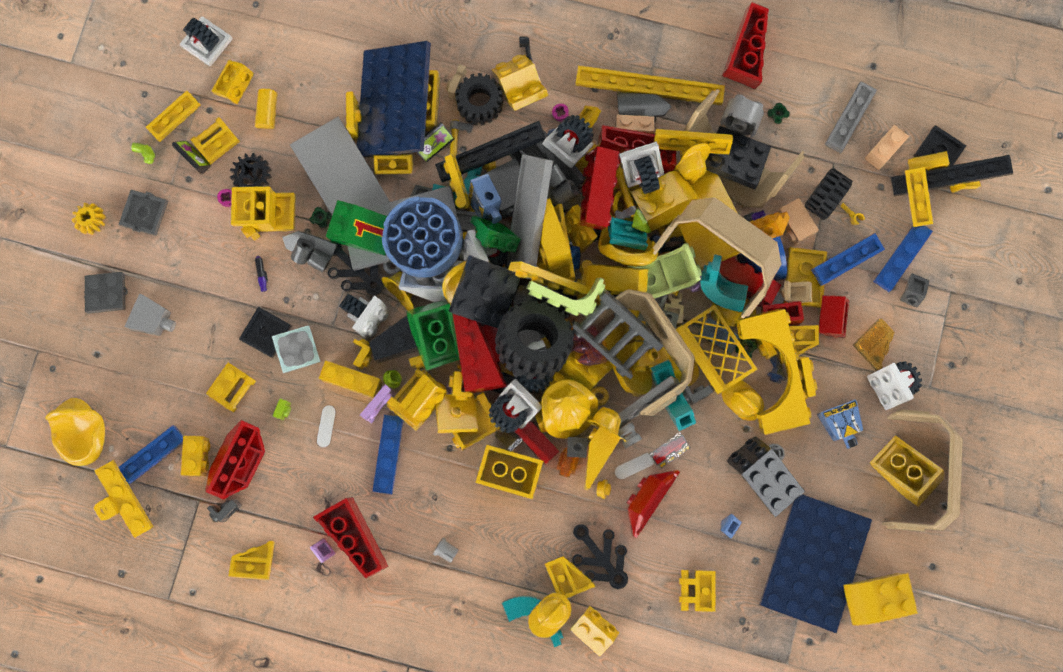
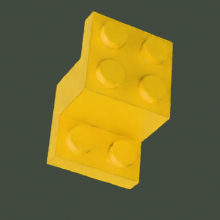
M516 55L511 61L498 63L495 68L491 69L494 77L499 82L506 102L514 111L549 96L547 89L541 84L534 63L525 55Z
M270 186L232 187L231 225L252 226L257 232L295 231L296 195L295 193H275Z
M586 340L569 354L562 369L559 372H555L552 376L553 381L549 383L551 385L558 380L572 378L591 391L613 368L609 360Z

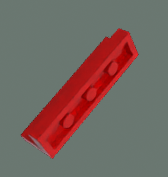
M531 421L522 430L518 428L515 431L518 437L545 465L560 452Z

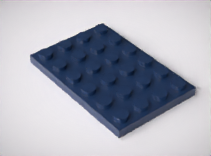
M421 41L364 50L359 107L361 122H358L359 138H357V148L363 158L374 157V155H394L424 151L430 42Z
M803 494L798 497L791 505L759 605L837 634L847 602L843 585L853 583L872 519Z

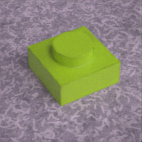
M280 398L273 417L284 421L285 417L287 418L291 412V403Z

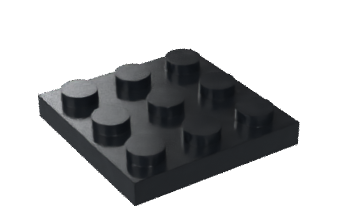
M719 125L716 134L733 136L730 154L709 153L705 161L706 170L756 190L771 146Z
M469 255L449 312L499 328L503 315L506 311H509L521 277L516 276V273L509 269Z

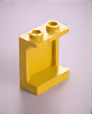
M418 368L395 397H391L387 401V407L416 431L428 418L423 421L413 418L400 403L423 374L431 376L427 371H421ZM438 382L443 388L446 389V387L443 384ZM435 406L431 410V414L435 411Z
M484 393L477 395V398L474 399L478 430L475 432H452L454 435L452 441L457 449L461 447L464 451L501 429V427H495V422L491 423L492 418H489L491 405Z

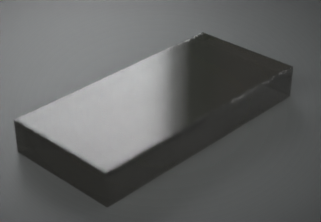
M506 429L503 432L499 430L494 435L510 452L523 441L516 432L506 433Z

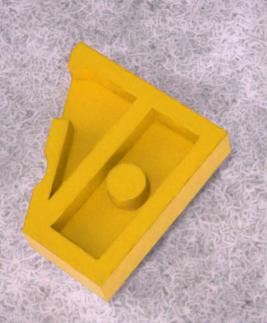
M818 325L789 326L790 331L794 334L795 342L793 347L797 351L798 356L808 349L819 345ZM779 352L780 364H784L785 360Z
M268 541L264 545L253 547L244 553L231 556L228 576L269 580L275 542Z
M565 556L545 563L556 593L569 598L595 587V583Z

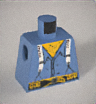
M485 174L472 179L468 193L471 207L478 217L490 219L492 223L499 222L502 219L499 213L501 198L489 175Z
M856 399L817 414L833 441L843 438L847 449L858 445L854 434L863 431V426Z

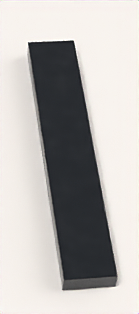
M537 121L460 153L455 157L461 175L544 141L546 136L540 121ZM445 160L435 164L442 183L451 179L450 173L447 174L444 168Z
M1010 155L926 170L928 190L1013 175L1014 172ZM905 174L891 177L894 197L908 194Z

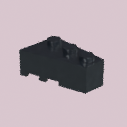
M407 315L369 342L374 360L377 363L418 351L410 330Z

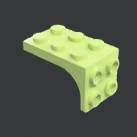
M688 243L683 244L674 251L658 256L649 265L628 266L648 269L647 292L645 293H650L654 299L694 286L700 281V276H702L700 266L696 265L693 259L695 258L694 249L692 246L689 247Z
M596 278L589 293L578 300H571L532 281L529 282L526 289L530 290V295L541 299L542 296L547 298V303L555 307H560V305L566 307L565 311L572 315L578 316V314L588 316L589 313H593L597 304L594 301L598 295L602 294L605 284H603L604 279Z

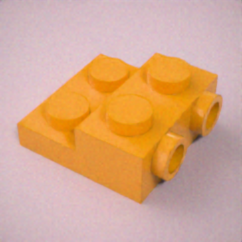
M787 211L783 213L776 212L765 216L763 219L759 218L749 222L773 239L783 235L790 217Z

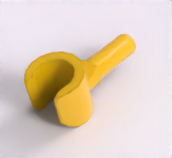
M844 203L841 204L840 207L851 217V224L859 225V222L856 221V216L861 221L865 220L862 213L855 214Z

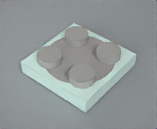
M309 325L272 336L283 373L321 362Z

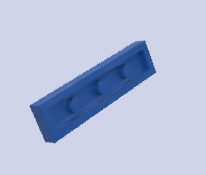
M925 225L912 226L873 282L887 292H890L933 231Z
M875 233L811 269L820 286L885 249Z
M384 415L372 492L393 494L404 421L399 416Z
M173 425L120 465L118 468L129 485L181 446L183 444V435Z

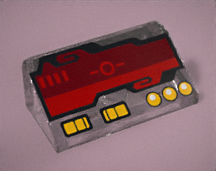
M680 431L648 455L658 470H660L691 447Z

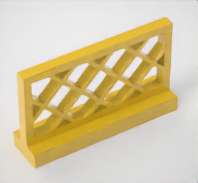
M715 305L676 328V331L694 355L695 361L718 395L758 370ZM713 310L718 316L716 325L705 322L706 315ZM719 320L722 322L724 326L719 325ZM693 323L702 324L700 335L692 334L688 326ZM704 325L716 327L713 338L702 336ZM718 328L728 331L727 341L716 339ZM694 336L699 337V342L696 341ZM730 336L732 337V339L734 340V342H730V341H729V340H730ZM702 338L713 340L711 351L702 350L700 347ZM715 341L726 343L724 354L713 352ZM728 344L738 346V357L726 355ZM741 352L746 359L740 358ZM712 354L724 356L721 367L712 365ZM726 357L737 359L735 370L724 368ZM739 360L748 361L752 369L745 373L737 371ZM715 369L721 370L720 376ZM723 370L734 373L733 381L727 385L721 379ZM736 373L742 374L741 376L736 378Z

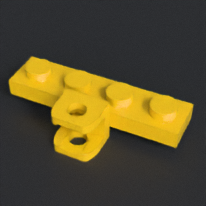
M656 129L653 142H657L659 149L680 151L681 158L690 147L698 143L708 144L710 146V153L729 155L733 136L728 134Z
M114 460L94 470L109 495L94 506V510L100 520L110 519L120 513L134 538L154 527Z

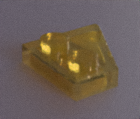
M881 318L853 346L878 371L883 368L882 363L885 355L888 354L889 344L895 332Z

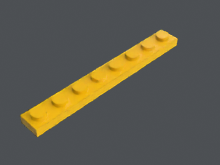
M578 66L575 86L652 94L662 98L702 103L712 91L718 89L719 93L712 104L721 106L725 85Z

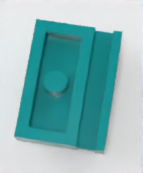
M611 217V222L608 226L610 244L644 251L647 249L646 232L632 228V221Z

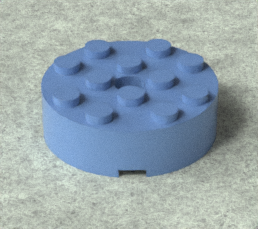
M419 196L409 198L392 209L384 222L382 244L388 258L400 270L414 277L427 278L445 272L455 263L462 249L463 233L458 219L447 205L435 198H420ZM422 234H426L424 240H419Z

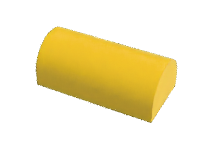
M262 88L258 90L255 117L256 128L275 129L277 92L272 89Z
M947 151L907 159L909 170L925 167L926 171L949 166Z
M374 155V173L413 174L412 155Z

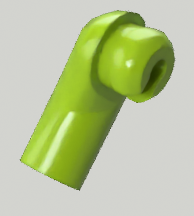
M132 144V152L141 153L146 164L154 163L155 153L149 145Z

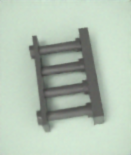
M604 289L602 294L599 295L601 304L581 324L574 320L572 322V331L579 338L584 337L617 367L616 371L624 377L626 375L631 379L633 374L630 368L649 349L655 348L659 351L663 347V342L612 294ZM611 308L616 313L614 319L594 337L587 329L606 309L609 310ZM626 322L630 326L629 331L608 350L601 342L620 323ZM635 335H640L644 338V343L623 363L615 355Z

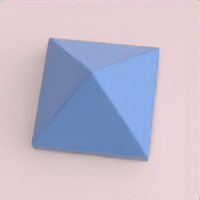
M730 514L721 520V531L731 539L742 522Z

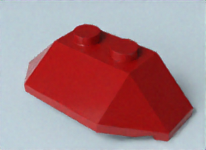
M240 420L226 435L209 469L206 493L224 500L228 496L236 494L249 486L265 454L260 428Z
M674 470L653 474L641 479L637 485L640 489L636 495L632 493L626 502L629 504L627 513L633 537L637 538L680 474V471Z

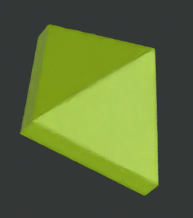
M637 209L632 228L650 233L651 229L641 210Z

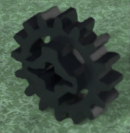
M245 153V158L238 157L239 162H233L235 168H231L230 171L234 175H231L230 178L234 181L233 185L235 187H263L264 184L269 185L267 179L272 178L269 174L272 170L268 166L269 163L266 160L263 161L261 155L257 157L255 153H252L251 157H249ZM248 169L252 171L254 178L250 176Z

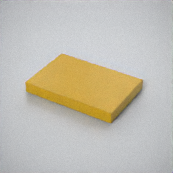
M788 248L787 277L785 281L790 283H812V302L801 303L802 306L821 308L825 284L820 286L811 269L827 261V251Z

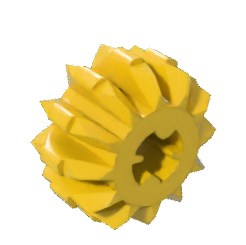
M84 203L83 208L77 206L78 211L72 212L76 217L71 219L75 223V229L80 230L83 234L89 233L90 235H94L95 230L101 232L99 227L100 225L105 226L102 220L106 219V216L102 214L103 209L97 207L94 203L90 205Z

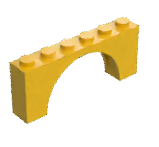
M777 309L735 319L740 339H762L769 342L779 350L787 366L788 378L782 396L770 408L756 413L760 432L767 435L811 424L809 419L812 418L811 410L807 407L805 401L807 399V392L801 383L803 374L797 365L799 356L793 347L795 338L788 325L791 322L789 313L785 309Z

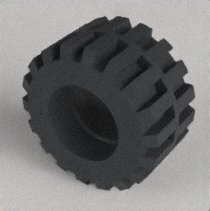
M478 73V76L471 74L469 79L465 77L463 79L464 83H459V89H456L455 96L462 118L465 117L467 122L470 123L472 121L473 125H477L478 122L481 125H485L486 121L491 123L492 118L497 119L498 113L502 111L503 97L499 83L497 84L494 78L490 80V75L482 76V73ZM476 93H485L490 97L488 103L483 106H474L469 102L471 96Z
M835 168L830 169L806 201L805 208L822 220L827 219L847 194L853 181Z

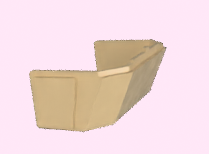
M718 89L712 91L696 108L683 131L716 134L711 128L706 113L718 95ZM802 151L786 172H770L764 168L756 190L722 176H719L732 201L739 203L743 207L763 208L771 197L776 196L805 158L803 156L805 152Z
M717 198L692 200L683 213L677 215L653 247L655 250L653 254L656 255L679 223L699 222L761 267L764 282L746 304L741 315L742 318L745 316L749 317L766 295L772 279L781 266L778 243Z
M628 289L615 298L627 309L640 311L655 335L662 340L664 348L682 373L680 385L640 411L641 415L654 416L676 401V397L691 382L695 357L650 293ZM611 308L609 310L606 309L588 329H592L615 312Z
M900 409L888 415L887 419L943 424L950 432L947 513L933 526L882 522V525L887 526V529L924 532L925 529L943 531L960 516L963 439L949 422L939 415H930V412Z

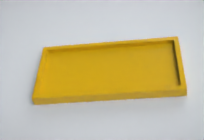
M706 170V173L691 185L699 199L715 197L737 213L717 174ZM697 221L678 224L685 242L688 243L689 247H693L695 252L694 261L696 265L700 266L701 270H703L704 265L708 266V262H713L714 254L722 256L721 262L740 254L738 250Z

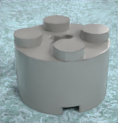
M737 94L735 98L728 101L720 124L721 126L724 124L727 129L744 136L750 135V137H754L764 115L763 104Z

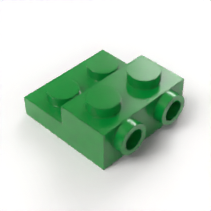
M472 216L470 223L476 227L477 233L475 237L481 241L480 244L486 248L493 247L504 253H507V251L516 252L521 238L506 225L498 222L492 223L491 220Z

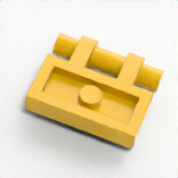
M681 570V578H679V584H681V596H679L681 611H689V603H695V611L716 612V571L695 570V578H689V570ZM689 585H695V597L689 596Z

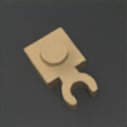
M459 64L456 75L454 74L453 79L447 83L446 90L451 99L456 100V89H459V83L466 76V66Z
M672 293L668 294V302L670 304L665 303L664 310L678 314L677 325L681 326L684 306L679 304L682 301L683 294L680 293L678 299L672 298Z

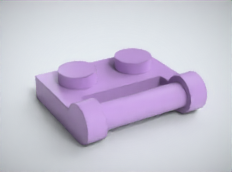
M384 385L360 416L372 424L383 406L396 393Z

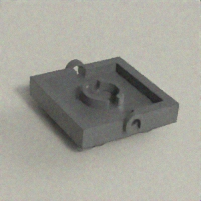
M130 190L119 225L132 229L134 232H143L157 236L168 201L156 197L150 192L142 193Z
M123 272L85 275V312L90 314L125 310V295L128 294V290L125 287V274Z

